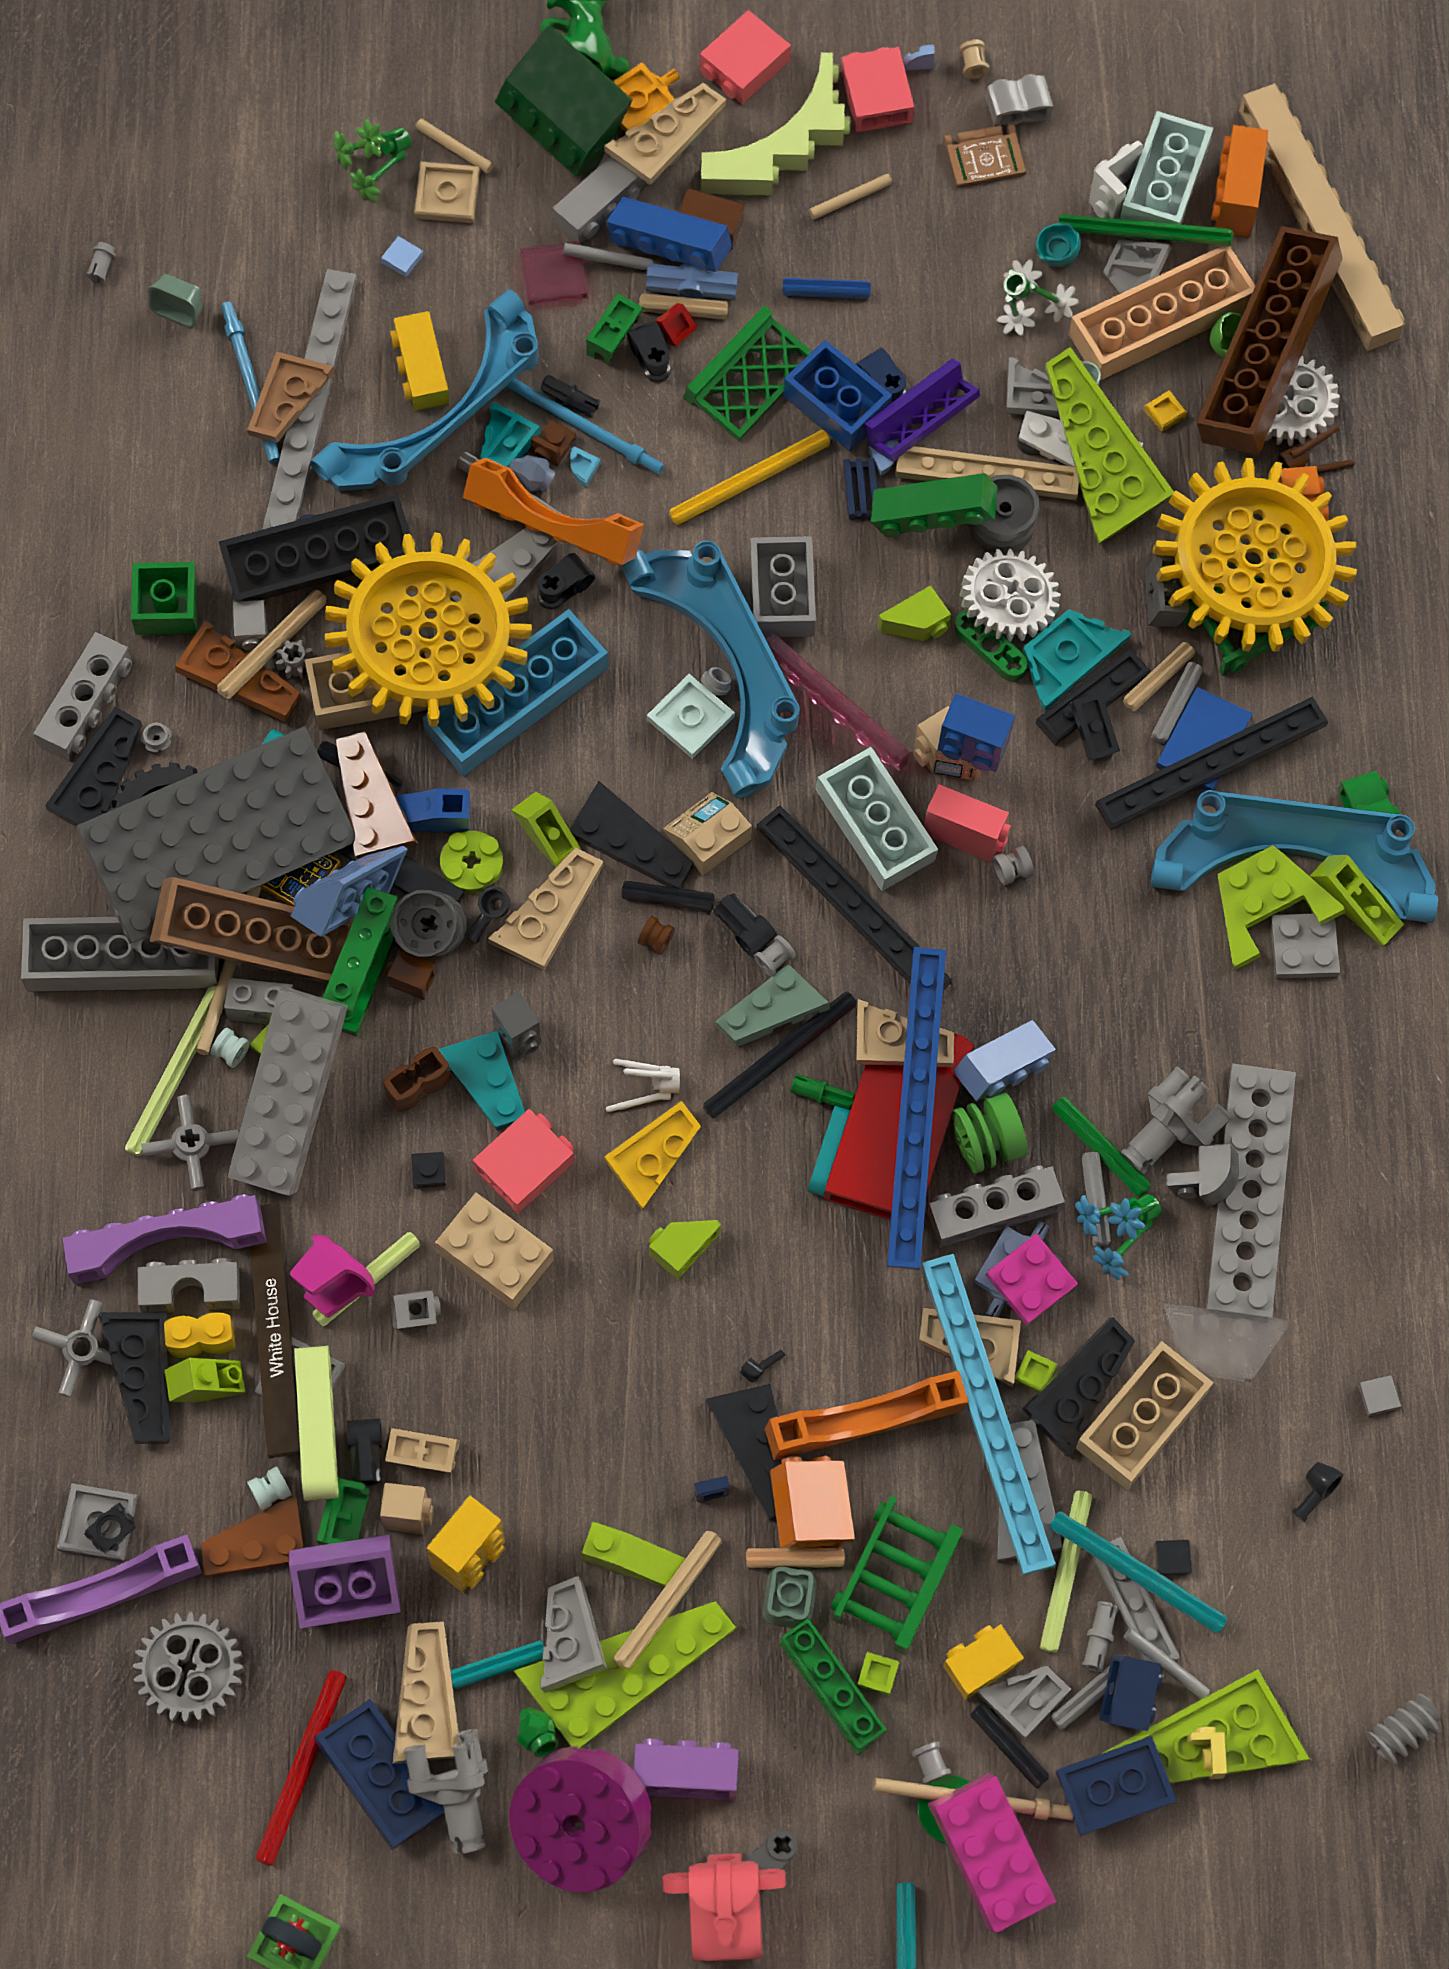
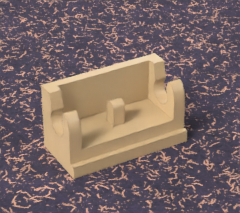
M391 1428L385 1461L451 1473L455 1467L456 1451H458L460 1440Z

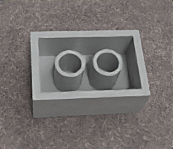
M812 536L750 538L752 614L763 636H814L816 616Z

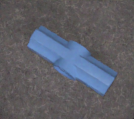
M686 263L682 264L681 267L649 264L646 291L677 294L678 297L703 299V297L735 300L738 273L714 272L707 269H699Z

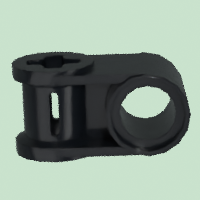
M653 321L629 330L627 333L629 345L647 379L653 382H661L667 379L671 371L669 363L670 352L658 323Z
M570 553L538 577V602L544 608L556 609L576 594L585 591L593 583L596 576L576 553Z

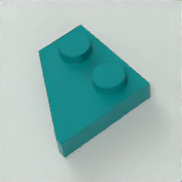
M492 402L490 405L489 425H486L484 435L486 441L482 446L480 459L488 458L509 467L513 459L522 458L531 447V439L534 435L539 437L541 429L537 424Z

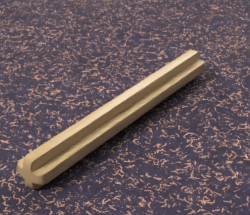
M317 589L313 590L218 684V693L225 699H230L276 654V649H281L285 645V640L289 641L326 604V596Z
M706 1531L619 1649L614 1656V1661L620 1667L631 1669L722 1542L716 1533Z

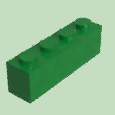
M985 473L875 489L871 523L884 536L895 537L900 533L907 532L923 533L928 529L935 528L951 529L955 525L962 524L979 525L983 521L995 520L998 486Z

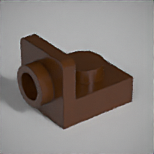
M549 420L539 437L534 435L531 439V451L535 457L546 459L558 467L576 440V433Z

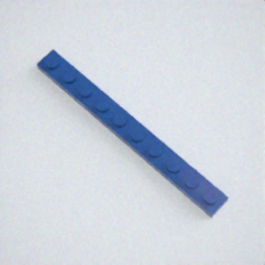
M914 947L887 1257V1267L920 1270L946 959V950L921 947Z

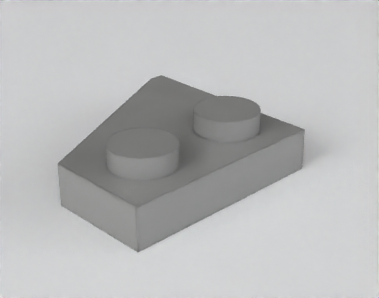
M1009 357L1006 413L1025 415L1026 411L1044 416L1060 417L1046 374L1035 368L1031 371L1019 365L1016 358Z
M1044 1666L1022 1676L1018 1675L1006 1679L1004 1682L983 1687L977 1692V1695L1025 1739L1071 1691V1688L1048 1666Z

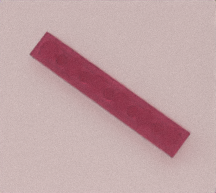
M773 632L765 639L779 667L787 673L791 683L796 687L802 686L809 692L810 698L816 705L820 707L825 706L839 725L849 727L862 745L870 746L878 753L879 759L885 765L893 766L900 771L908 763L909 750Z

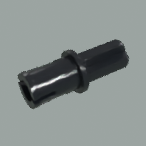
M547 375L541 384L540 389L564 402L563 406L568 407L570 405L591 418L595 414L594 410H597L600 405L599 399H595L578 390L577 385L570 386L551 375Z

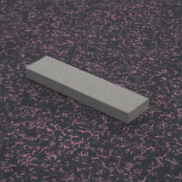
M1121 1537L1110 1541V1543L1129 1554ZM1091 1554L1115 1605L1119 1607V1614L1127 1630L1132 1627L1173 1661H1178L1180 1659L1179 1654L1147 1589ZM1137 1649L1141 1659L1152 1661Z

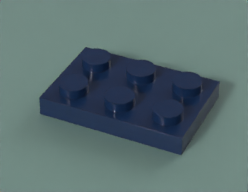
M1152 1736L1055 1771L1080 1837L1171 1805L1177 1801Z

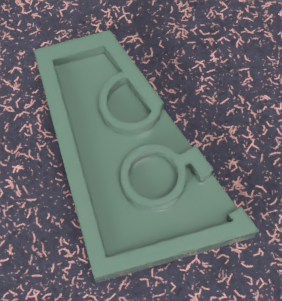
M788 964L715 1022L717 1028L736 1047H739L773 1033L774 1028L788 1022L795 1024L804 1020L803 1016L810 1013L827 1011L830 1009L829 1002Z

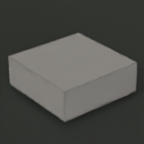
M1392 1375L1359 1383L1358 1387L1367 1416L1397 1410L1401 1407Z

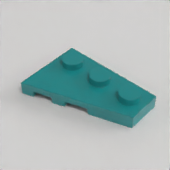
M498 1031L438 1049L449 1063L454 1077L463 1085L496 1131L509 1127L525 1113Z

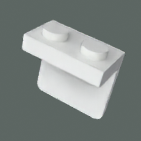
M1136 141L1131 145H1124L1116 156L1109 161L1103 160L1094 169L1089 203L1098 217L1120 219L1127 188L1123 184L1134 176L1143 148V144L1140 141Z

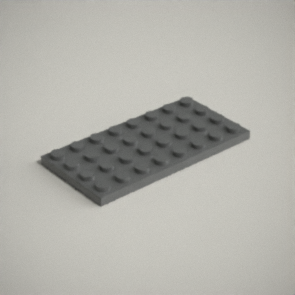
M305 726L75 827L129 944L151 935L163 879L175 877L242 894L353 844L356 835Z

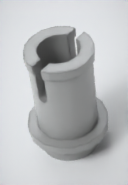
M99 242L97 246L93 247L92 252L94 256L86 274L88 279L97 282L99 277L100 283L105 282L110 262L116 257L114 253L115 248L112 245Z

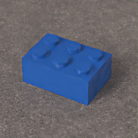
M826 339L784 378L783 396L849 451L866 436L864 423L892 403V394Z

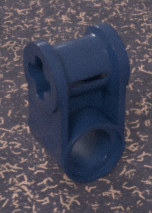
M883 348L877 349L855 363L892 394V402L906 393V378L904 374L898 369Z

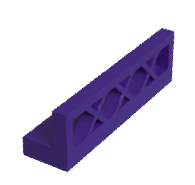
M952 358L864 423L867 444L893 462L979 398L980 390L963 379L961 363ZM958 389L967 393L962 397L950 398V395ZM945 407V410L939 414H928L933 408ZM923 423V426L918 430L906 431V428L911 424ZM890 440H901V443L893 449L885 445Z

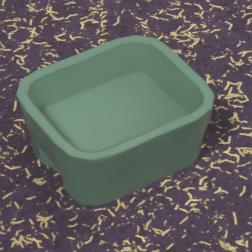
M162 274L148 289L150 309L155 314L188 328L195 327L203 307L200 300L202 297L201 290L197 286L169 274Z
M776 1567L770 1571L763 1604V1617L765 1620L773 1625L795 1628L807 1619L811 1621L817 1587L814 1575L807 1570L790 1569L787 1567Z

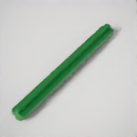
M1061 214L1058 219V223L1070 224L1076 232L1225 246H1230L1233 241V231L1224 228Z

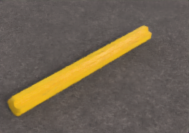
M820 430L671 508L669 511L671 520L675 525H680L830 445L829 436L824 430Z

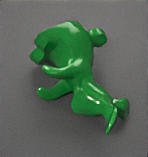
M547 0L546 5L548 9L556 6L562 8L570 16V19L557 17L544 19L539 28L541 32L547 26H552L554 29L567 33V36H562L601 72L611 78H619L629 71L628 60L623 56L617 57L613 55L611 41L603 30L601 9L608 0Z

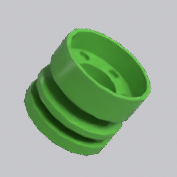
M1005 1092L984 1099V1115H982L974 1103L968 1104L967 1113L961 1107L952 1111L954 1135L959 1151L963 1158H965L971 1171L975 1174L984 1170V1163L990 1169L996 1166L995 1151L999 1153L1006 1163L1026 1157L1028 1154L1027 1140L1014 1103Z

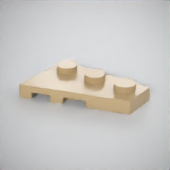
M858 999L856 1064L904 1066L907 1018L896 1015L897 1012L888 1009L882 1010L870 1006L868 1002ZM940 1028L937 1067H953L954 1032Z
M923 1308L919 1343L951 1358L936 1309ZM974 1315L994 1378L1013 1387L1021 1321Z

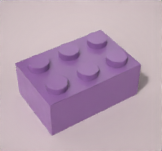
M390 1535L290 1550L289 1567L300 1628L401 1612Z
M643 1739V1744H635L634 1772L643 1783L648 1796L735 1801L739 1749H732V1744L722 1742L711 1743V1748L697 1747L698 1743L695 1741H677V1746L663 1745V1740Z

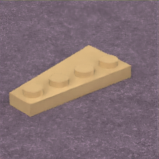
M702 83L675 100L673 105L665 111L656 112L650 116V120L638 128L634 126L626 131L624 137L616 142L612 140L604 145L605 152L651 185L726 106V99Z
M575 848L553 870L539 889L536 888L528 896V900L506 919V923L488 938V943L545 970L603 868V861Z
M444 1622L411 1624L408 1627L393 1764L406 1763L404 1749L415 1745H425L427 1761L455 1758L452 1745L459 1744L456 1736L458 1726Z

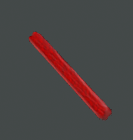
M330 1670L322 1687L257 1852L256 1860L268 1866L274 1864L319 1750L314 1737L328 1727L346 1681V1675L339 1671Z

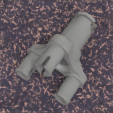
M1178 1066L1174 1068L1171 1074L1158 1087L1155 1085L1147 1093L1153 1119L1130 1141L1129 1147L1121 1151L1142 1174H1145L1147 1172L1146 1168L1149 1165L1152 1166L1176 1140L1180 1143L1198 1147L1209 1146L1214 1141L1212 1137L1232 1119V1116L1217 1103L1199 1124L1194 1123L1189 1116V1109L1209 1089L1203 1082L1200 1083V1079L1196 1076L1190 1079Z
M469 1729L456 1734L459 1744L452 1745V1749L454 1750L457 1769L442 1774H430L425 1745H415L404 1749L410 1779L407 1780L409 1793L444 1806L450 1841L454 1844L452 1846L453 1853H459L461 1849L463 1853L472 1852L486 1846L485 1839H482L481 1836L483 1835V1828L476 1797L481 1795L480 1786L485 1784L483 1775L488 1772L486 1759L482 1758L478 1729Z

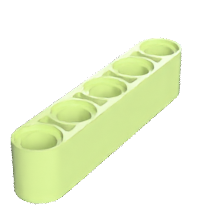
M329 1346L296 1348L295 1367L304 1501L338 1498Z

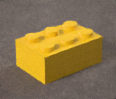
M469 1496L427 1546L431 1568L463 1593L467 1587L473 1589L482 1579L484 1573L481 1570L489 1561L494 1563L505 1550V1546H503L505 1538L502 1520L472 1496Z

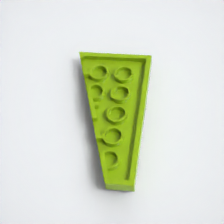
M714 1601L668 1617L631 1669L620 1667L614 1661V1656L633 1630L600 1641L607 1669L547 1693H544L541 1689V1677H544L545 1661L515 1670L514 1673L541 1709L552 1717L554 1726L569 1746L583 1748L733 1633L736 1627L717 1602Z

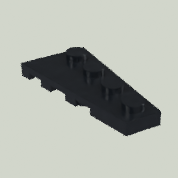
M767 1384L706 1398L709 1409L713 1412L724 1437L734 1452V1456L746 1474L749 1484L768 1520L776 1519L770 1470L782 1464L781 1460L784 1458L773 1459L765 1432L769 1419L778 1417L771 1385Z

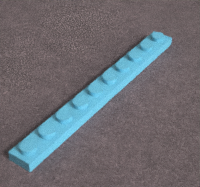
M954 1254L923 1262L921 1267L955 1371L959 1370L969 1401L967 1408L1022 1576L1053 1568L1056 1564Z

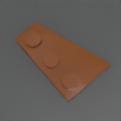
M297 1495L201 1542L206 1578L289 1565L290 1550L304 1548Z

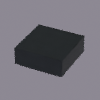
M1189 1539L1155 1542L1157 1573L1162 1576L1191 1575L1192 1565Z

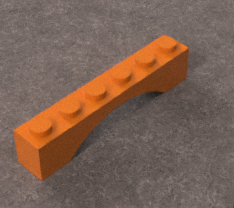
M488 458L480 459L470 465L463 498L472 501L475 507L491 509L498 512L499 516L506 520H517L524 523L525 527L532 531H543L552 535V538L558 542H569L578 546V549L584 553L597 554L604 557L606 562L613 565H623L636 558L644 527L643 523L619 513L596 519L573 518L560 514L534 498L519 482L511 468Z
M958 1370L927 1378L900 1390L868 1400L827 1409L798 1411L771 1418L765 1427V1432L773 1459L777 1460L962 1412L969 1401Z

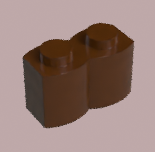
M437 1047L427 1048L418 1053L412 1059L410 1065L400 1066L387 1075L383 1082L385 1095L398 1112L407 1111L416 1106L425 1094L436 1092L446 1085L451 1077L450 1066Z

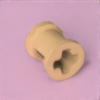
M972 40L963 43L959 49L961 56L964 57V76L968 79L983 78L990 70L984 58V42Z

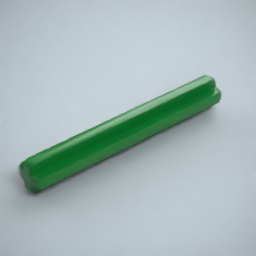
M1063 1096L1054 1103L1052 1110L1093 1152L1100 1154V1159L1136 1196L1140 1197L1149 1190L1151 1183L1067 1097Z

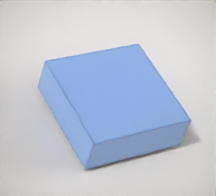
M398 236L381 257L384 265L407 277L423 257V250Z

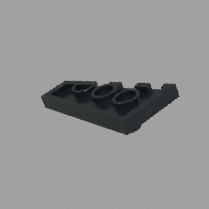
M114 707L45 805L46 809L75 827L107 813L108 809L112 808L111 799L114 793L118 792L142 729L141 721Z
M600 781L596 784L569 829L575 840L668 887L681 888L694 867V862Z
M100 1312L98 1317L134 1443L168 1444L170 1442L169 1396L165 1369L168 1368L164 1329L166 1313Z
M1114 1317L1108 1318L1022 1408L1066 1457L1072 1455L1076 1448L1077 1440L1081 1433L1085 1432L1091 1421V1415L1097 1405L1103 1400L1109 1383L1117 1375L1135 1342Z

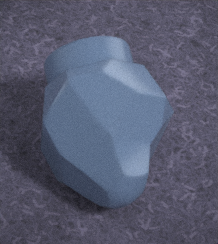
M527 455L524 458H515L509 465V468L513 470L519 482L528 492L539 490L545 493L555 475V471L548 468V460L540 457Z

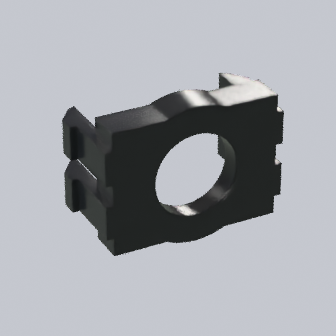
M121 1503L115 1504L107 1512L101 1514L84 1533L89 1541L93 1542L92 1544L96 1549L101 1552L103 1551L105 1554L114 1546L120 1544L136 1528L133 1521L134 1518L129 1512L126 1513L124 1511L126 1509ZM108 1520H115L120 1524V1533L112 1539L105 1538L101 1533L102 1525Z

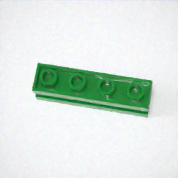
M809 1619L780 1638L781 1648L857 1756L885 1737L887 1729Z

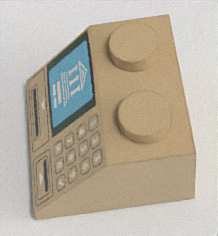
M949 706L917 725L913 754L922 767L926 765L932 774L970 781L980 779L981 770L976 769L972 763L961 759H949L937 750L941 727Z
M711 792L664 827L663 831L678 849L694 862V867L703 876L751 840L752 825L733 803Z

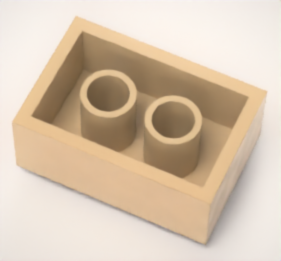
M476 1192L435 1242L439 1255L513 1310L554 1261L553 1249Z

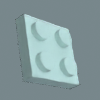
M688 674L647 714V721L693 759L735 717V712L707 690L693 676Z

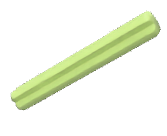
M407 1232L365 1267L372 1275L374 1285L419 1248L420 1243L411 1232ZM353 1302L329 1318H326L316 1309L312 1314L321 1326H326Z

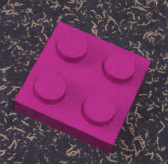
M1037 1233L985 1274L1026 1326L1078 1285L1076 1280Z

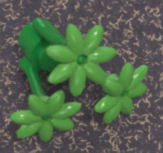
M365 119L363 123L364 129L356 128L357 134L362 138L354 144L351 142L345 143L344 134L339 135L338 131L334 133L335 142H333V147L338 151L336 158L338 161H341L342 167L345 170L348 169V165H352L349 155L353 154L354 150L365 148L366 158H370L372 152L376 156H381L379 144L385 154L393 155L372 176L368 175L365 178L360 169L357 170L356 174L353 172L349 174L352 181L355 182L352 184V189L356 191L361 190L360 196L362 200L369 198L372 202L376 203L378 200L375 195H379L381 192L374 187L376 185L375 181L395 163L406 158L404 151L411 147V139L408 132L402 127L389 132L379 133L380 125L376 124L371 127L370 121Z

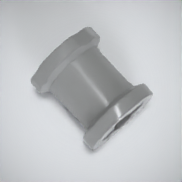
M777 935L774 938V942L762 953L757 952L754 954V959L758 966L770 977L776 974V969L788 959L793 960L796 957V953L791 945L780 935Z
M939 1741L924 1745L911 1752L913 1758H917L924 1775L922 1779L924 1785L939 1777L952 1774L951 1770L946 1768L940 1754L941 1744Z

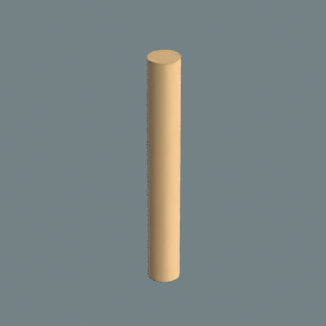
M419 119L415 129L474 166H479L487 174L490 173L494 166L492 162L425 120Z
M887 173L810 208L809 214L815 220L892 185V179Z

